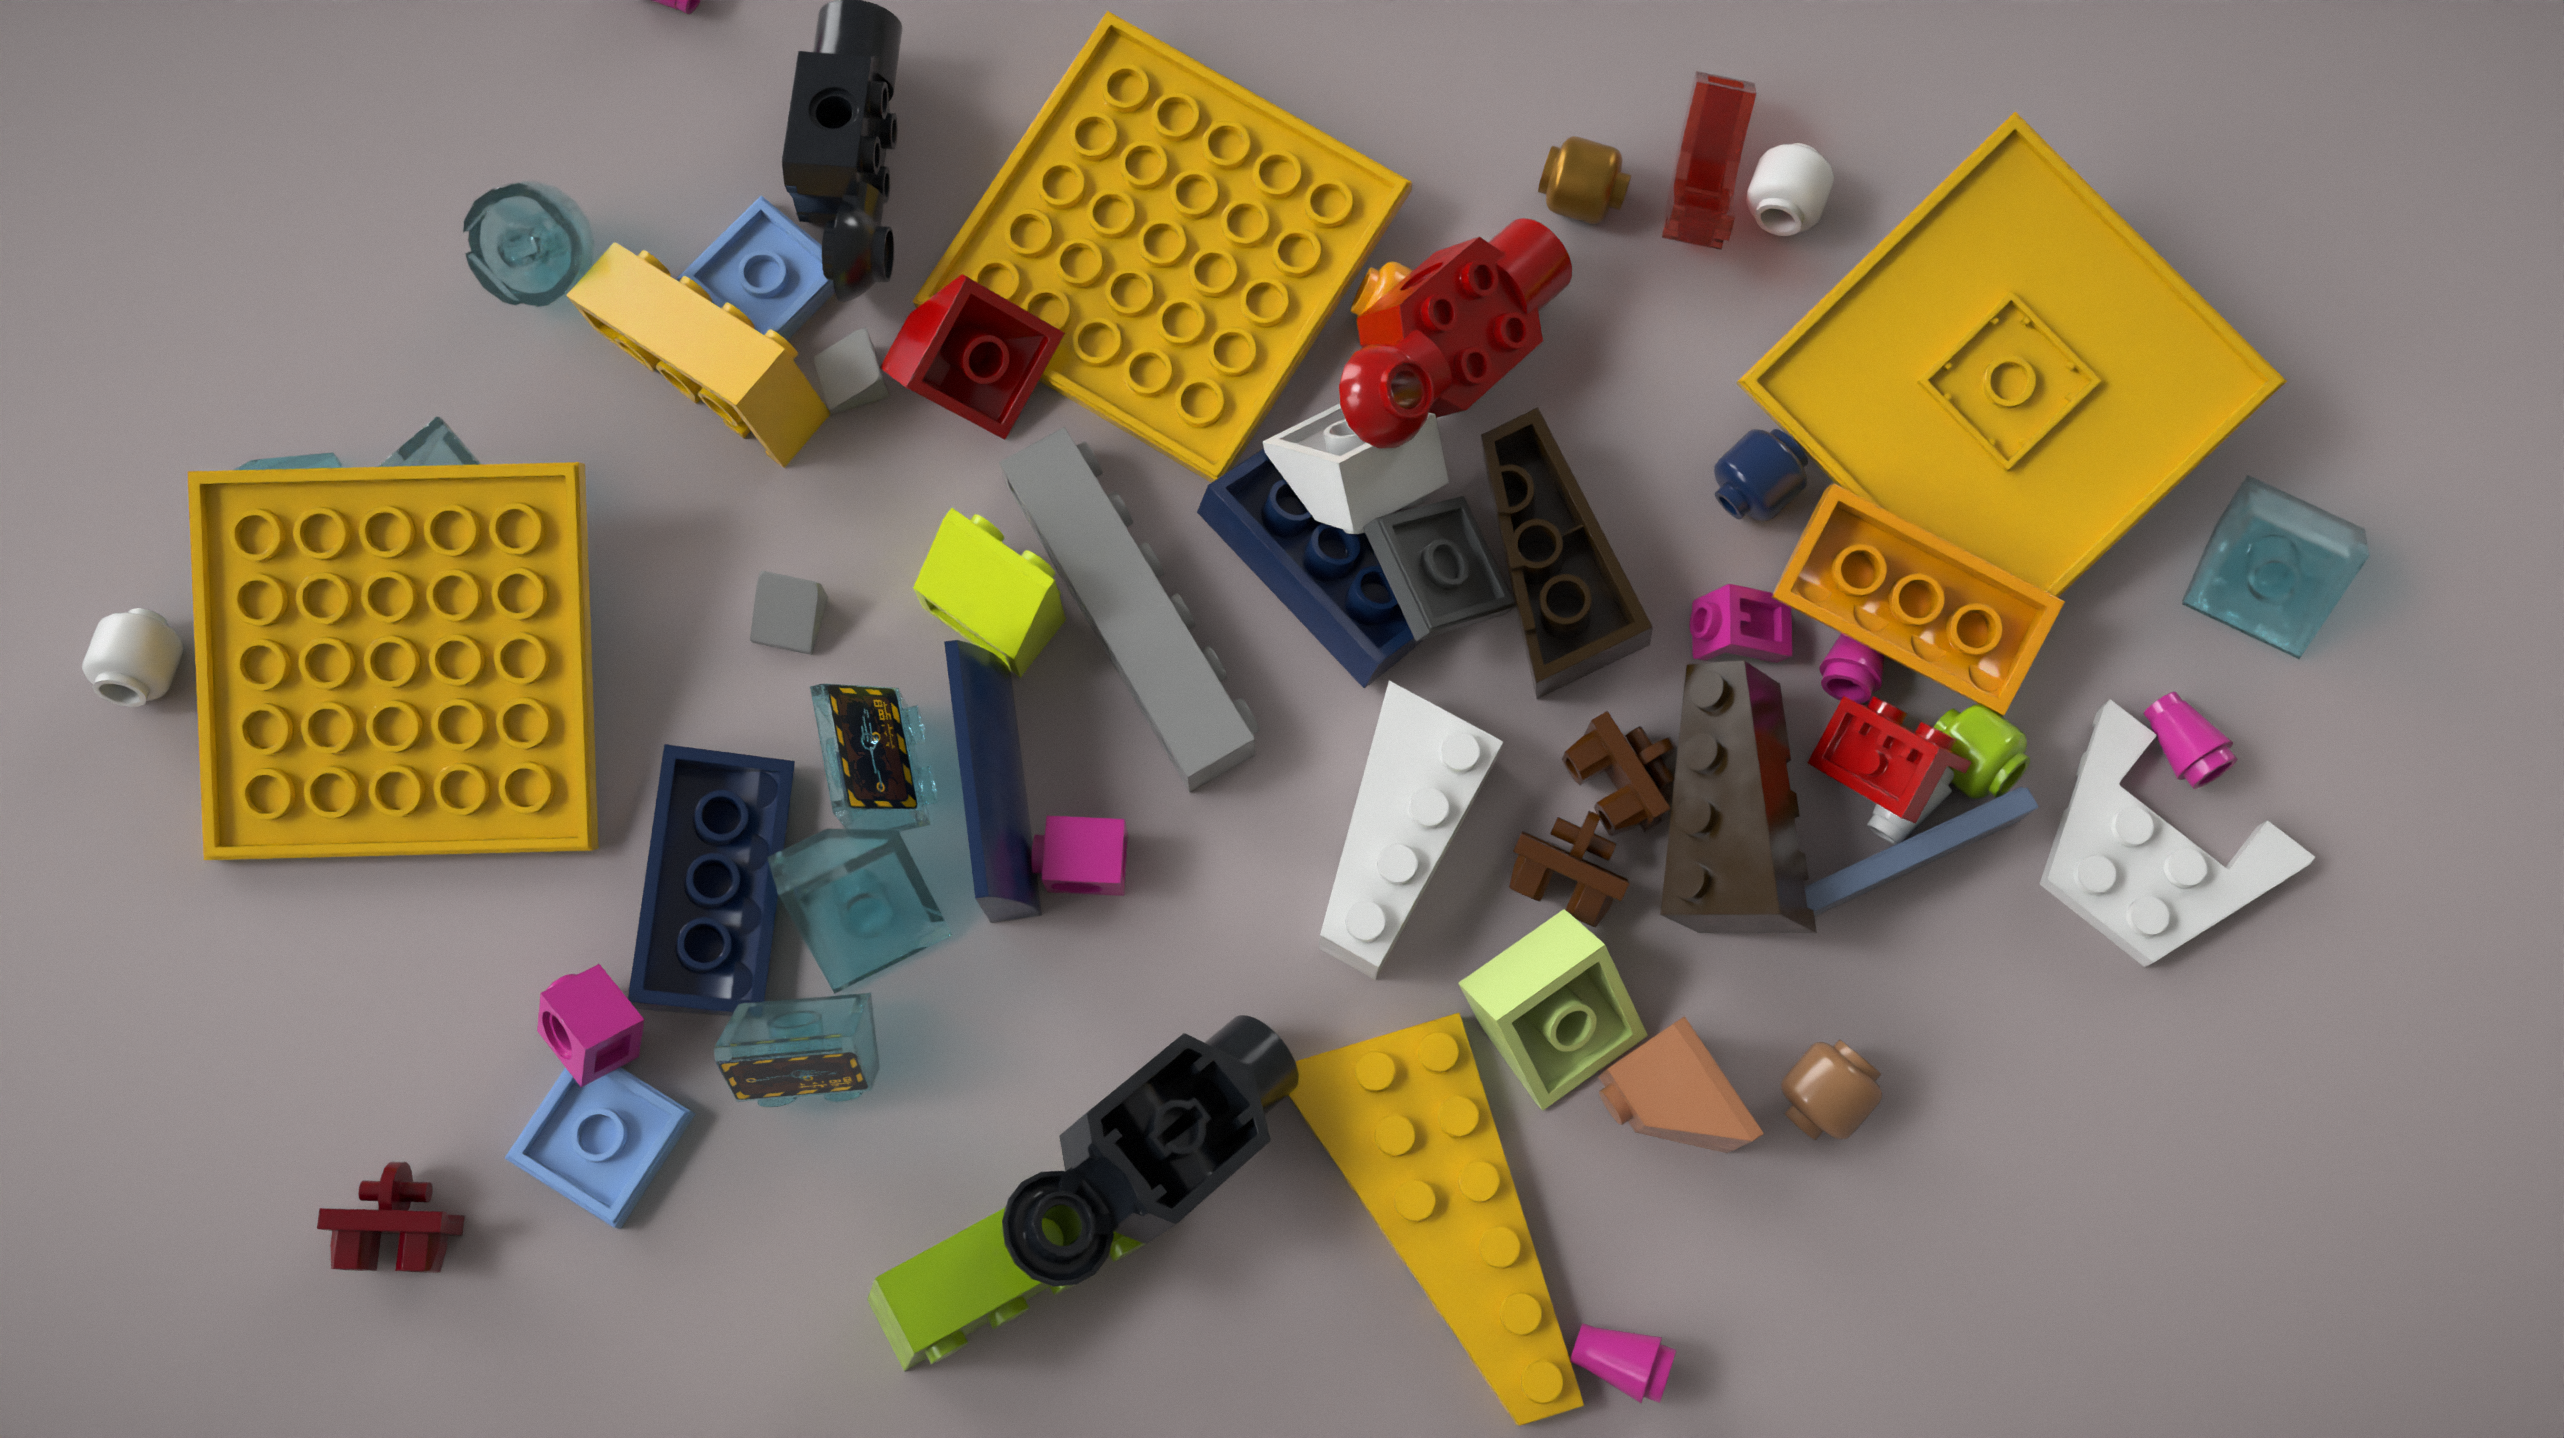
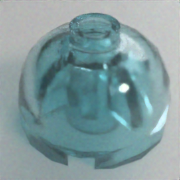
M523 181L500 185L492 188L475 200L464 219L463 233L469 231L468 242L471 249L470 252L465 253L468 266L482 287L504 303L515 306L521 303L530 306L536 305L535 307L547 306L567 295L592 265L594 239L589 220L577 202L556 186L538 181Z

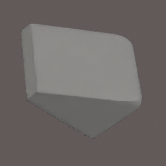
M867 327L852 332L813 357L831 414L890 397Z
M760 571L756 586L750 641L752 643L812 655L828 600V595L822 585L811 580Z

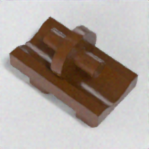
M1606 711L1592 719L1584 736L1565 751L1562 757L1563 764L1574 781L1580 786L1606 772L1616 787L1617 791L1596 802L1594 806L1596 814L1601 816L1600 822L1610 836L1634 829L1639 825L1646 832L1661 823V817L1671 809L1659 789L1665 788L1675 780V777L1664 762L1677 750V746L1671 737L1653 744L1642 726L1630 731L1624 737L1609 712Z
M1588 811L1581 827L1557 817L1550 835L1572 844L1570 852L1522 831L1513 852L1519 855L1513 867L1509 885L1510 889L1540 902L1554 871L1578 881L1565 910L1575 919L1595 928L1610 909L1614 898L1622 901L1630 883L1627 878L1583 859L1587 851L1609 861L1617 843L1594 833L1601 816L1591 811Z

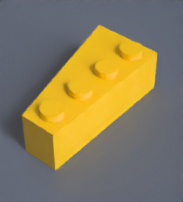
M614 242L566 295L594 330L650 371L654 372L657 369L680 393L697 404L702 400L712 411L724 419L723 422L728 428L743 439L752 431L766 449V455L785 468L831 414L795 363L794 359L798 356L796 349L784 337L771 329L764 335L755 330L752 321L732 304L726 302L720 308L712 303V298L692 279L683 276L678 282L670 277L669 270L647 251L642 250L638 255H635Z

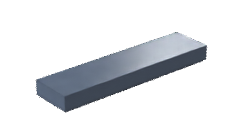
M2019 787L1806 886L1807 907L1814 910V917L2005 829L2024 819L2039 806L2028 787Z

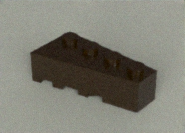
M1537 407L1481 434L1484 464L1517 606L1516 609L1536 699H1539L1649 646L1653 626L1539 408Z
M1745 660L1686 665L1660 915L1698 933H1817L1814 910L1807 907L1804 881L1808 880L1809 876L1806 856L1799 851L1795 818L1800 817L1797 794L1790 790L1787 763L1791 761L1781 686L1780 683Z

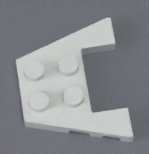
M2110 699L2096 712L2092 724L2094 730L2087 751L2082 754L2076 772L2078 779L2069 806L2063 811L2040 885L2138 963L2146 967L2312 863L2315 856L2267 820L2255 828L2226 867L2216 861L2120 786V781L2157 735Z

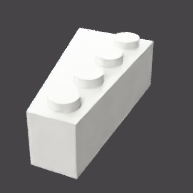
M1391 681L1388 682L1319 940L1320 950L1374 980L1377 978L1495 765L1503 745V741Z

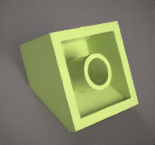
M1565 909L1458 983L1481 1028L1534 1102L1542 1110H1545L1648 1036L1606 945Z

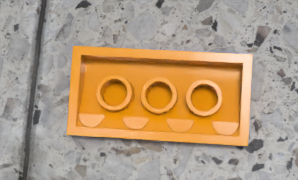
M1834 483L1823 492L1772 595L1773 599L1971 701L1991 709L2001 716H2004L2065 603V601Z

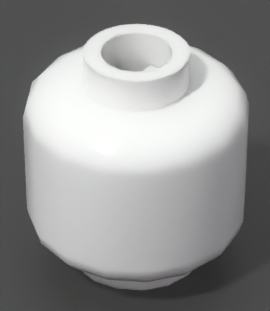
M1782 144L1770 148L1759 159L1748 188L1746 203L1751 215L1762 229L1778 236H1791L1811 229L1821 219L1834 181L1832 168L1821 154L1806 144Z
M136 608L126 613H114L102 618L97 625L82 663V669L87 680L93 684L94 692L99 697L120 706L139 707L144 705L146 701L158 699L167 693L183 653V644L179 635L168 626L166 619L156 612Z

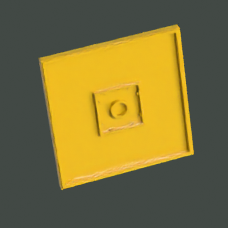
M2015 111L1749 369L1736 384L1800 446L1803 452L1836 485L2058 598L2287 381Z

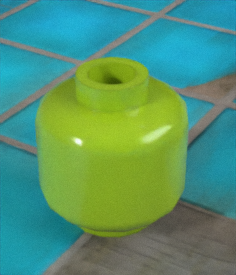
M1981 704L1972 705L1961 713L1952 708L1934 726V728L1957 739L1951 751L1972 762L1966 773L1949 767L1954 772V777L1950 783L1970 798L1979 799L1990 794L1998 798L2006 794L2022 777L2031 761L2030 757L2025 754L2027 739L2023 731L2003 716Z

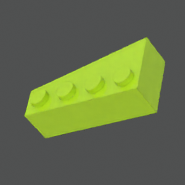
M1006 1207L875 1277L867 1301L904 1372L927 1358L931 1364H934L953 1354L969 1343L965 1337L966 1335L988 1322L993 1329L1010 1322L1030 1309L1026 1300L1050 1287L1053 1295H1056L1073 1286L1053 1287L1033 1280L1014 1264L1004 1245L1002 1219ZM1043 1218L1042 1229L1046 1238L1055 1245L1063 1246V1233L1060 1227L1054 1221ZM1114 1232L1109 1255L1113 1262L1145 1244Z

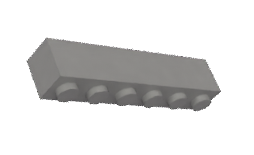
M1063 427L1000 461L999 464L1007 488L1188 791L1192 792L1255 756V738L1253 734L1260 731L1251 710L1242 698L1234 702L1231 701L1221 684V681L1227 679V674L1221 661L1210 645L1200 650L1189 631L1196 624L1187 605L1178 593L1168 597L1157 578L1163 576L1164 571L1157 556L1147 542L1137 546L1127 530V527L1133 524L1131 515L1116 491L1106 495L1096 477L1103 474L1087 442L1083 441L1076 445L1067 429Z

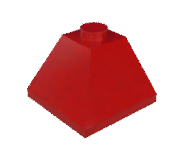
M961 274L908 315L879 368L907 389L1005 440L1065 333Z

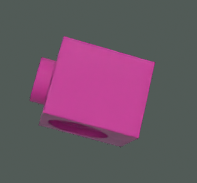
M1046 816L1045 835L1035 834L1033 838L1032 873L1042 874V882L1048 893L1124 896L1128 848V830L1125 819Z
M600 964L577 975H564L540 993L537 1032L580 1087L639 1057L644 1018Z

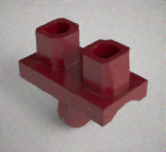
M392 1161L384 1168L380 1181L363 1180L359 1186V1199L361 1201H378L379 1210L319 1208L317 1229L332 1231L330 1244L331 1269L377 1271L381 1234H399L395 1271L440 1273L447 1250L448 1236H463L465 1216L447 1215V1212L408 1211L411 1202H430L433 1192L432 1183L413 1182L410 1165L407 1162Z

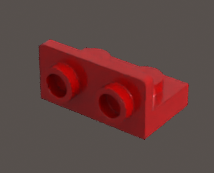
M1843 696L1807 763L1900 818L1916 824L1946 767L1949 766L1966 773L1972 762L1951 751L1957 740L1952 736L1924 722H1920L1916 731L1903 725L1908 713L1875 696L1872 697L1868 706Z

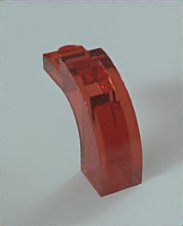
M1696 71L1675 158L1664 215L1662 238L1722 250L1724 240L1729 241L1735 220L1734 191L1757 94L1754 82Z

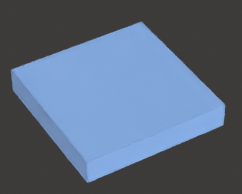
M760 196L677 277L678 281L683 276L695 281L712 298V303L721 308L728 302L738 308L752 321L755 326L754 329L763 335L771 329L786 340L835 293L833 280L826 279L823 275L822 245L763 196Z
M565 1067L505 1156V1159L607 1224L621 1229L696 1113L622 1067L583 1087H580Z

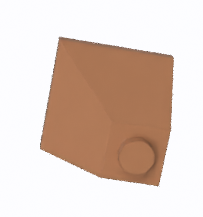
M1685 1016L1598 1076L1605 1088L1599 1091L1605 1107L1618 1124L1623 1125L1628 1121L1635 1133L1723 1153H1729L1764 1134Z

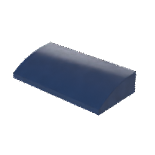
M1264 448L1207 486L1197 513L1363 688L1374 682L1423 641L1416 642L1366 533L1349 534L1344 532L1343 529L1316 521L1266 455Z
M960 640L945 641L975 899L990 923L1042 916L1037 873H1032L1033 841L1011 671L1001 658L982 647Z
M664 744L628 1000L636 1009L722 1016H763L795 761Z

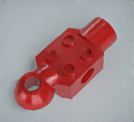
M1528 218L1516 219L1489 242L1479 236L1436 251L1357 318L1362 349L1356 351L1346 363L1339 383L1340 407L1348 426L1362 441L1379 449L1397 448L1417 435L1425 424L1428 413H1433L1438 418L1466 411L1541 344L1543 337L1539 311L1569 285L1572 278L1571 260L1560 239L1549 228L1535 220Z

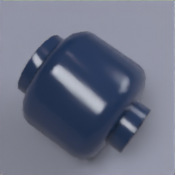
M1753 429L1743 436L1715 464L1714 474L1720 487L1715 492V497L1720 505L1736 519L1741 520L1747 515L1758 521H1769L1806 487L1807 475L1804 467L1808 465V459L1800 446L1783 431L1773 429L1769 433L1765 430Z

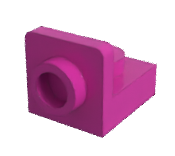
M1730 583L1695 599L1692 603V613L1689 621V628L1692 634L1693 658L1707 661L1723 653H1730L1778 663L1792 657L1791 607L1773 599V593Z

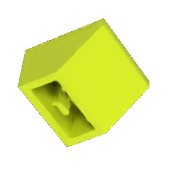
M951 508L943 518L913 589L923 609L974 645L997 655L1007 664L1010 671L1021 678L1066 621L1060 599L1061 592L1057 588L1055 579H1053L1056 573L1046 561L1035 553L1025 550L1020 556L1003 544L1004 535L982 516L974 514L969 520L954 508Z

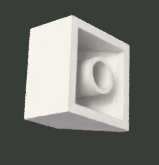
M1340 403L1263 441L1266 455L1313 518L1318 522L1343 529L1344 532L1349 534L1364 533L1363 527L1377 517L1389 515L1399 509L1420 505L1427 499V494L1449 483L1437 420L1433 413H1428L1425 424L1412 440L1397 448L1379 449L1362 441L1348 426Z

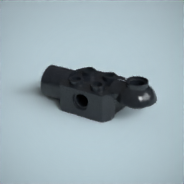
M835 0L825 4L819 11L813 52L798 51L782 155L784 186L787 193L793 198L799 222L826 224L822 239V270L826 279L833 280L836 297L840 302L850 301L869 290L875 282H889L894 262L893 231L890 226H881L883 206L884 203L888 202L890 194L889 167L884 166L886 149H895L898 134L896 113L890 112L889 101L894 95L903 28L900 20L892 12L882 6L863 0Z
M1247 1015L1235 1017L1205 1043L1183 1033L1059 1135L1065 1171L1039 1172L1022 1181L1008 1198L1002 1219L1004 1245L1014 1264L1031 1279L1053 1287L1077 1285L1095 1275L1107 1260L1114 1232L1147 1244L1180 1222L1271 1141L1265 1115L1297 1087L1299 1080L1296 1062L1283 1040L1265 1023ZM1043 1218L1054 1221L1060 1227L1063 1233V1246L1055 1245L1046 1238L1042 1229Z

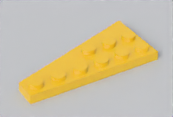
M1460 1013L1295 1061L1299 1080L1297 1087L1288 1095L1303 1116L1304 1121L1317 1140L1321 1142L1344 1175L1345 1180L1402 1262L1408 1267L1427 1294V1298L1434 1308L1443 1317L1466 1350L1469 1358L1515 1424L1521 1426L1584 1406Z

